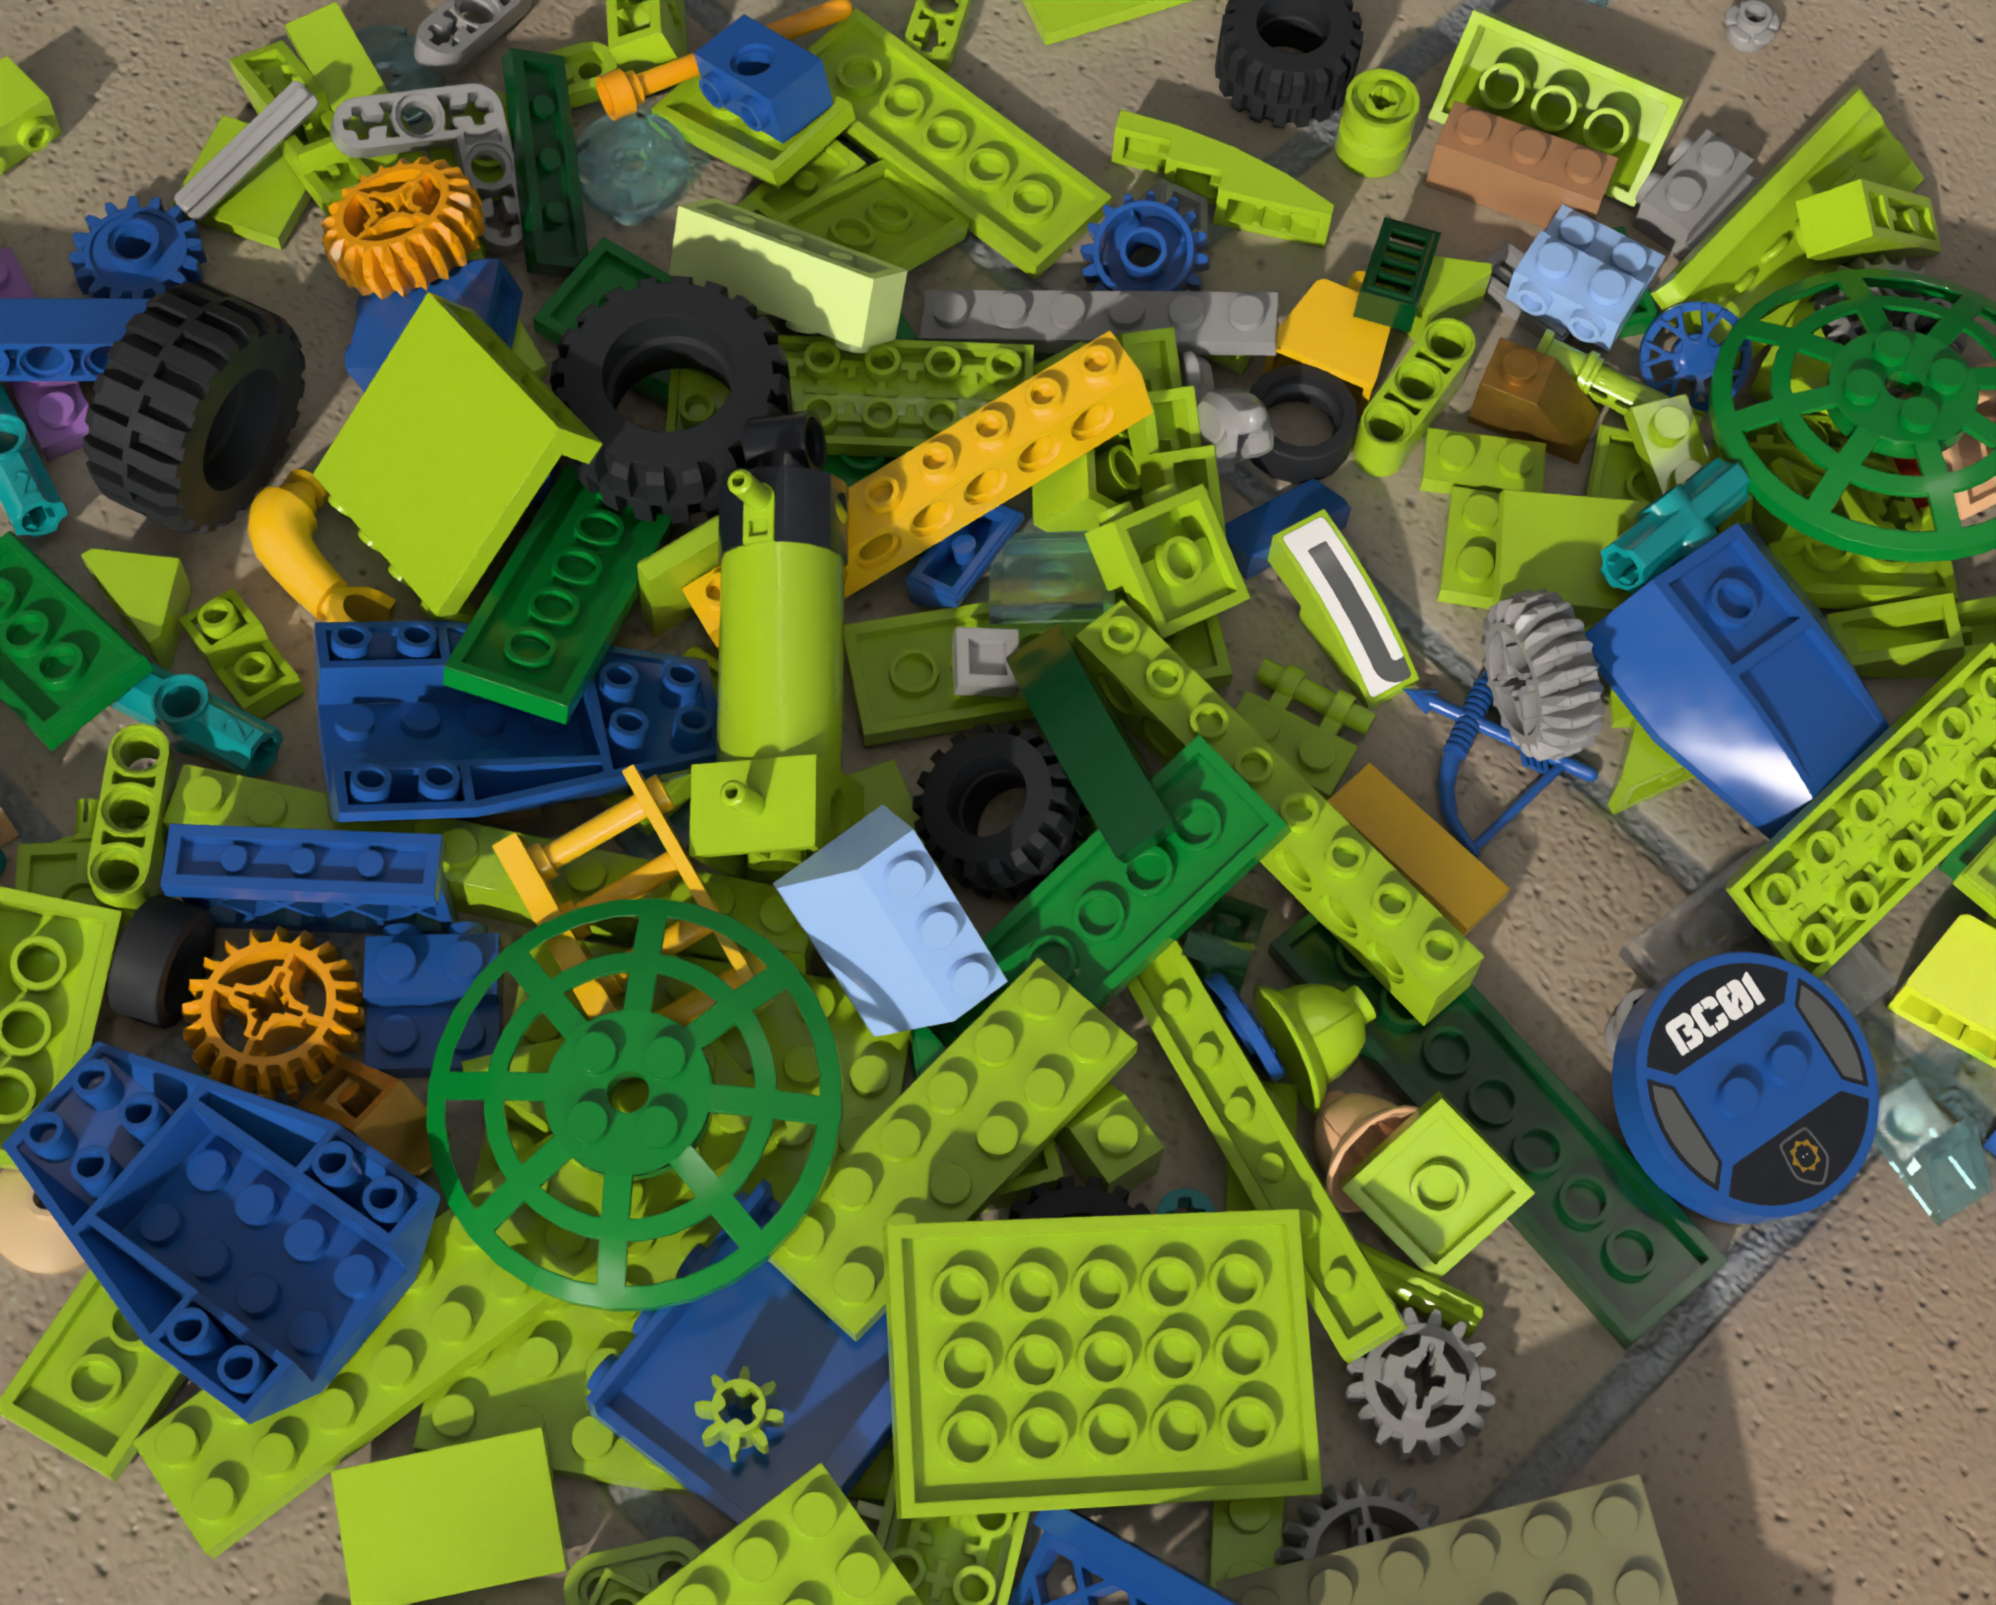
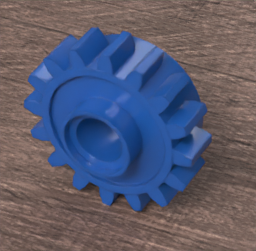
M1148 191L1145 200L1134 201L1130 193L1124 194V205L1116 209L1108 204L1102 207L1105 219L1101 225L1091 222L1088 224L1087 230L1094 243L1081 245L1080 252L1084 260L1093 263L1082 269L1085 282H1100L1093 291H1186L1187 289L1190 291H1202V280L1195 274V271L1209 270V256L1198 253V251L1208 246L1207 236L1205 232L1191 233L1198 224L1196 214L1191 211L1181 216L1179 214L1177 198L1172 197L1166 204L1156 201L1154 191ZM1143 247H1152L1160 252V256L1155 263L1147 267H1139L1130 262V258L1136 250Z
M129 196L127 208L118 210L112 202H108L105 204L106 217L100 219L96 216L88 215L85 218L89 233L78 232L73 234L72 239L77 251L69 253V260L74 269V276L83 295H90L91 298L152 299L157 294L167 293V288L185 283L203 282L204 275L200 264L207 262V256L194 220L186 221L183 210L178 205L165 212L159 197H154L147 207H140L136 196Z

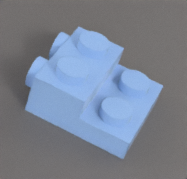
M1562 204L1546 230L1539 232L1514 270L1505 298L1519 305L1525 312L1541 316L1570 331L1577 339L1593 343L1609 352L1661 270L1666 256Z

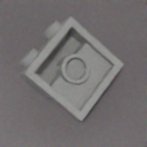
M1708 129L1697 141L1686 136L1671 154L1667 166L1671 169L1665 176L1654 171L1639 189L1635 201L1641 205L1632 227L1683 260L1760 182L1748 174L1754 159Z

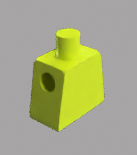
M1960 914L1892 997L1886 1008L1995 1069L1996 920L1989 914H1987L1984 922L1969 914Z

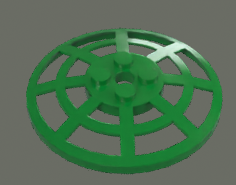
M1887 269L1841 270L1811 276L1780 288L1756 303L1735 323L1720 347L1709 385V416L1715 441L1725 461L1731 464L1738 463L1750 479L1748 493L1770 513L1804 535L1843 551L1874 559L1918 563L1951 561L1984 554L1996 549V517L1983 523L1962 527L1954 493L1976 487L1996 476V424L1975 411L1979 400V390H1996V367H1970L1950 347L1958 336L1964 332L1983 346L1996 360V337L1983 326L1973 321L1979 315L1996 325V302L1978 292L1948 280L1915 272ZM1869 287L1912 291L1940 298L1954 305L1948 309L1941 305L1915 298L1888 295L1874 296ZM1840 289L1848 299L1817 310L1800 321L1794 328L1760 321L1780 307L1813 294ZM1883 310L1912 312L1932 317L1939 321L1927 335L1907 330H1896L1892 328ZM1856 313L1866 331V334L1854 338L1846 345L1813 334L1834 320ZM1745 339L1778 346L1779 349L1776 352L1770 373L1771 400L1735 411L1732 399V371L1741 344ZM1798 352L1831 364L1825 386L1792 393L1791 367ZM1892 387L1903 388L1911 392L1914 397L1906 400L1899 399L1891 395L1887 389ZM1827 410L1835 426L1849 438L1840 452H1836L1816 436L1801 415ZM1780 422L1784 432L1796 447L1817 466L1826 470V473L1809 499L1792 490L1766 467L1749 445L1744 435L1745 432ZM1965 433L1993 450L1975 464L1949 473L1942 454L1943 451L1960 441ZM1871 452L1894 458H1916L1921 476L1891 474L1871 469L1862 464ZM1850 483L1860 488L1886 495L1912 498L1927 497L1935 531L1881 528L1848 519L1832 512Z
M659 898L616 899L577 908L540 924L507 946L477 975L458 1002L437 1045L428 1083L426 1127L432 1163L446 1201L468 1236L499 1267L538 1292L576 1306L610 1312L656 1311L662 1308L698 1301L735 1284L768 1261L799 1229L821 1195L836 1158L843 1122V1074L836 1040L817 996L796 966L765 937L732 917L696 904ZM639 916L633 952L615 953L589 959L562 971L552 979L529 953L546 940L580 925L614 917ZM672 918L689 921L722 933L751 951L767 968L733 990L725 981L703 967L675 956L661 954L667 920ZM508 970L529 995V998L517 1009L502 1031L491 1056L488 1071L450 1072L454 1050L470 1015L490 986ZM619 973H629L624 1010L606 1013L587 1022L565 996L573 988L594 979ZM658 975L669 976L690 984L710 996L716 1004L683 1028L670 1018L652 1012ZM786 989L799 1006L813 1039L820 1073V1096L777 1090V1074L772 1050L762 1026L753 1012ZM544 1013L565 1038L549 1066L548 1073L509 1072L511 1062L522 1038L533 1022ZM735 1025L740 1030L751 1056L755 1088L715 1084L713 1071L703 1052L704 1048ZM630 1077L645 1080L649 1087V1095L647 1101L640 1109L630 1113L614 1109L612 1093L619 1082ZM447 1100H484V1118L488 1141L498 1167L506 1178L477 1209L465 1193L451 1158L445 1124ZM505 1101L544 1102L546 1117L554 1134L547 1143L523 1164L519 1160L509 1136ZM714 1113L751 1117L750 1126L740 1150L726 1171L718 1178L695 1150L705 1137ZM774 1119L817 1125L813 1146L798 1182L779 1211L761 1229L734 1195L744 1186L760 1162L772 1133ZM573 1158L585 1169L604 1177L601 1217L589 1215L566 1206L549 1195L541 1186ZM674 1169L696 1195L689 1202L665 1213L630 1219L633 1181L656 1177ZM526 1202L536 1213L556 1226L585 1238L599 1240L597 1284L573 1280L538 1266L509 1247L495 1231ZM712 1214L739 1247L721 1261L688 1276L651 1285L626 1286L628 1242H644L670 1236L700 1223Z

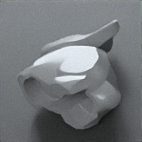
M1192 351L1184 352V387L1194 386L1202 446L1214 445L1218 476L1234 471V465L1269 453L1273 449L1274 431L1270 425L1269 414L1264 403L1244 389L1224 388L1214 390L1211 366L1208 361L1200 356H1196Z

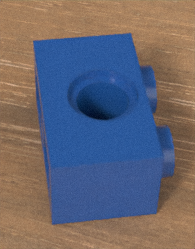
M745 14L694 52L701 76L699 87L705 98L716 108L724 107L742 118L752 130L756 132L763 131L783 144L833 105L822 59Z

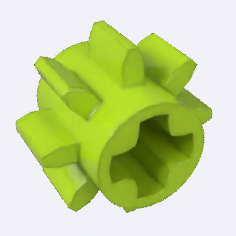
M748 1366L742 1367L739 1372V1379H732L724 1382L718 1375L713 1374L711 1376V1383L715 1394L712 1402L698 1401L695 1402L694 1407L696 1416L714 1421L702 1434V1441L705 1447L712 1446L721 1440L729 1447L731 1462H737L741 1449L749 1448L753 1445L763 1454L769 1452L768 1441L765 1435L767 1426L777 1428L784 1426L785 1422L782 1411L766 1408V1404L771 1402L777 1394V1384L771 1381L759 1388L755 1383L751 1382ZM733 1403L742 1410L752 1406L753 1422L746 1426L738 1418L728 1422L727 1407Z

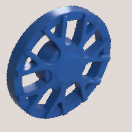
M1699 300L1682 302L1660 313L1651 322L1640 343L1638 361L1644 384L1663 394L1665 393L1660 388L1670 384L1667 395L1671 398L1674 396L1682 378L1694 381V389L1689 401L1690 406L1703 412L1709 411V394L1704 387L1703 380L1712 376L1720 347L1725 341L1724 339L1721 343L1717 344L1709 337V334L1722 318L1733 328L1735 323L1739 321L1738 317L1718 304ZM1700 311L1701 332L1686 334L1682 313ZM1707 311L1716 314L1709 322L1707 320ZM1676 317L1677 326L1672 327L1667 322ZM1662 327H1665L1679 337L1673 344L1670 352L1652 344ZM1745 339L1739 348V351H1741L1739 368L1732 371V375H1735L1732 380V397L1741 389L1750 371L1752 346L1751 341ZM1651 349L1659 353L1657 357L1649 359ZM1670 360L1675 373L1655 383L1650 366ZM1699 394L1703 395L1705 401L1697 402Z
M1215 972L1204 979L1205 985L1221 1013L1259 1071L1271 1084L1282 1079L1286 1074L1283 1064L1275 1053L1276 1051L1265 1035L1258 1019L1241 999L1235 988L1219 972Z

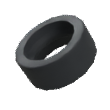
M1307 364L1283 365L1263 374L1251 387L1249 393L1261 400L1266 410L1282 402L1299 401L1310 404L1327 414L1334 425V431L1329 440L1315 446H1296L1283 442L1274 436L1273 449L1260 457L1250 458L1252 463L1270 477L1290 483H1304L1312 478L1320 480L1333 474L1348 457L1358 422L1356 401L1346 384L1333 374Z
M163 894L149 897L133 914L116 947L109 972L107 992L111 1009L119 1015L160 1029L176 1025L183 1018L182 1004L195 1000L188 989L189 979H205L207 975L203 963L204 957L212 958L216 931L213 916L204 908Z

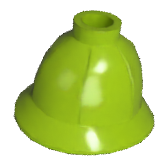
M1315 983L1295 985L1279 991L1271 987L1256 985L1253 989V997L1267 1034L1291 1084H1298V1097L1308 1112L1316 1115L1320 1111L1326 1097L1328 1085L1341 1076L1360 1054L1366 1042L1365 1025L1376 1018L1375 1010L1366 995L1356 985L1351 986L1345 991L1330 985Z

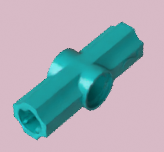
M0 381V503L17 535H32L35 538H39L56 531L59 522L68 513L36 451L25 423L19 418Z
M1718 457L1701 467L1686 479L1684 484L1679 483L1637 513L1634 516L1637 522L1600 551L1602 556L1600 572L1613 588H1622L1633 595L1652 579L1666 571L1669 566L1672 567L1713 539L1718 534L1715 528L1750 499L1748 495L1750 479L1738 463L1724 462Z
M150 661L149 663L154 670L110 705V707L141 723L157 727L167 736L172 747L178 752L187 755L201 754L241 776L255 778L261 775L265 777L277 762L278 751L283 742V736L278 728L211 694L205 682L198 676L188 673L173 674Z

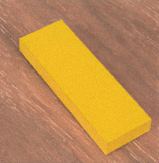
M1370 762L1327 801L1464 937L1506 898L1510 888Z

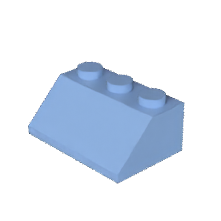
M883 804L773 883L868 1030L875 1037L953 1022L1008 982L914 829Z

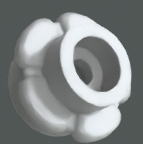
M1744 0L1740 6H1731L1724 18V22L1727 25L1725 35L1728 42L1737 50L1747 53L1758 52L1765 48L1768 43L1773 41L1775 38L1774 31H1777L1780 26L1777 14L1767 4L1758 0Z

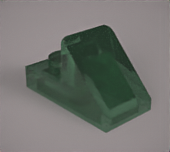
M1223 895L1191 925L1181 955L1189 957L1203 982L1204 979L1213 973L1219 972L1225 976L1229 984L1240 994L1268 909Z

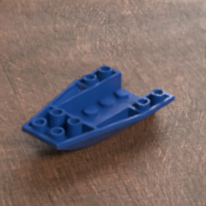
M1749 523L1734 524L1652 579L1584 633L1587 640L1593 643L1592 653L1595 662L1600 665L1597 669L1650 738L1769 840L1890 727L1827 619Z
M447 620L315 622L317 727L328 814L330 819L337 822L479 817L560 805L632 791L622 773V770L631 765H634L643 774L645 779L656 774L663 783L691 774V765L716 763L718 702L708 662L705 659L610 645L567 725L443 685L444 665L469 624Z
M99 1041L87 1051L2 1144L5 1151L142 1342L155 1354L249 1425L324 1391L415 1282L441 1198L437 1191L335 1121Z

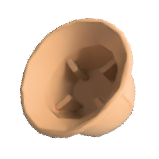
M1335 1090L1326 1094L1320 1111L1314 1115L1316 1121L1313 1128V1146L1318 1163L1326 1173L1325 1188L1340 1212L1356 1213L1363 1211L1341 1189L1340 1180L1419 1109L1418 1106H1397L1379 1096L1352 1092L1346 1094L1341 1090Z

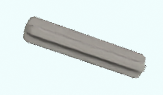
M293 81L175 194L174 200L177 205L191 219L195 221L202 220L318 109L319 102L317 98L301 82Z

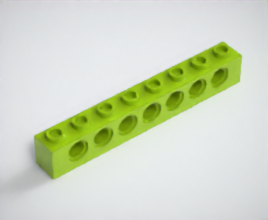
M1120 600L1075 635V649L1121 723L1164 766L1200 734L1288 824L1292 831L1260 862L1423 1026L1470 987L1484 955L1123 600Z

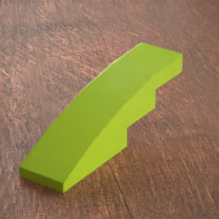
M283 40L229 59L234 74L258 115L293 81L301 82L317 98L319 102L318 109L290 134L278 148L305 189L323 213L329 217L328 206L333 202L343 200L341 190L344 188H354L359 184V175L369 177L373 173L361 158L347 156L334 145L330 130L334 113L330 110L325 89Z
M1120 109L1115 126L1111 163L1164 174V180L1208 198L1209 204L1216 205L1212 224L1325 248L1334 204L1285 172L1234 146L1176 124Z
M1174 327L1114 335L1142 373L1153 409L1152 414L1127 428L1143 493H1149L1172 482L1176 483L1181 493L1203 483L1226 537L1214 445L1202 446L1194 386L1182 387Z

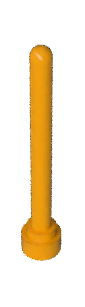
M830 0L764 26L791 41L848 19L853 12V6L850 0ZM693 52L638 74H635L633 70L623 72L620 68L597 76L596 87L607 115L611 120L616 121L636 113L637 106L645 103V96L700 76Z

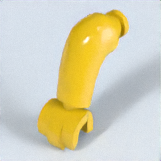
M295 469L286 477L285 483L279 487L268 486L256 495L249 510L247 530L249 541L257 559L300 605L318 621L372 622L394 620L397 602L395 598L370 587L348 586V583L327 561L313 541V536L318 528L315 514L317 509L322 507L327 501L329 495L328 491L311 472Z

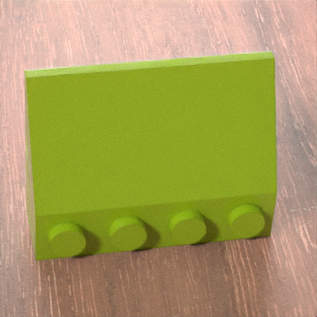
M0 886V1168L19 1170L2 1144L91 1048L122 911Z

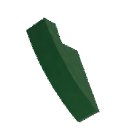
M1059 623L1006 657L1020 690L1051 748L1117 859L1126 864L1181 829L1151 780L1154 777L1152 771Z

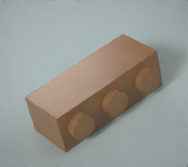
M1454 101L1436 143L1425 186L1547 228L1562 204L1596 220L1618 158Z

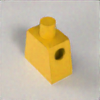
M1366 271L1353 272L1346 286L1328 279L1316 280L1278 327L1276 356H1266L1262 375L1283 365L1307 364L1327 371L1346 384L1355 398L1358 415L1362 416L1372 398L1391 328L1353 317ZM1376 282L1377 286L1383 287L1382 283Z

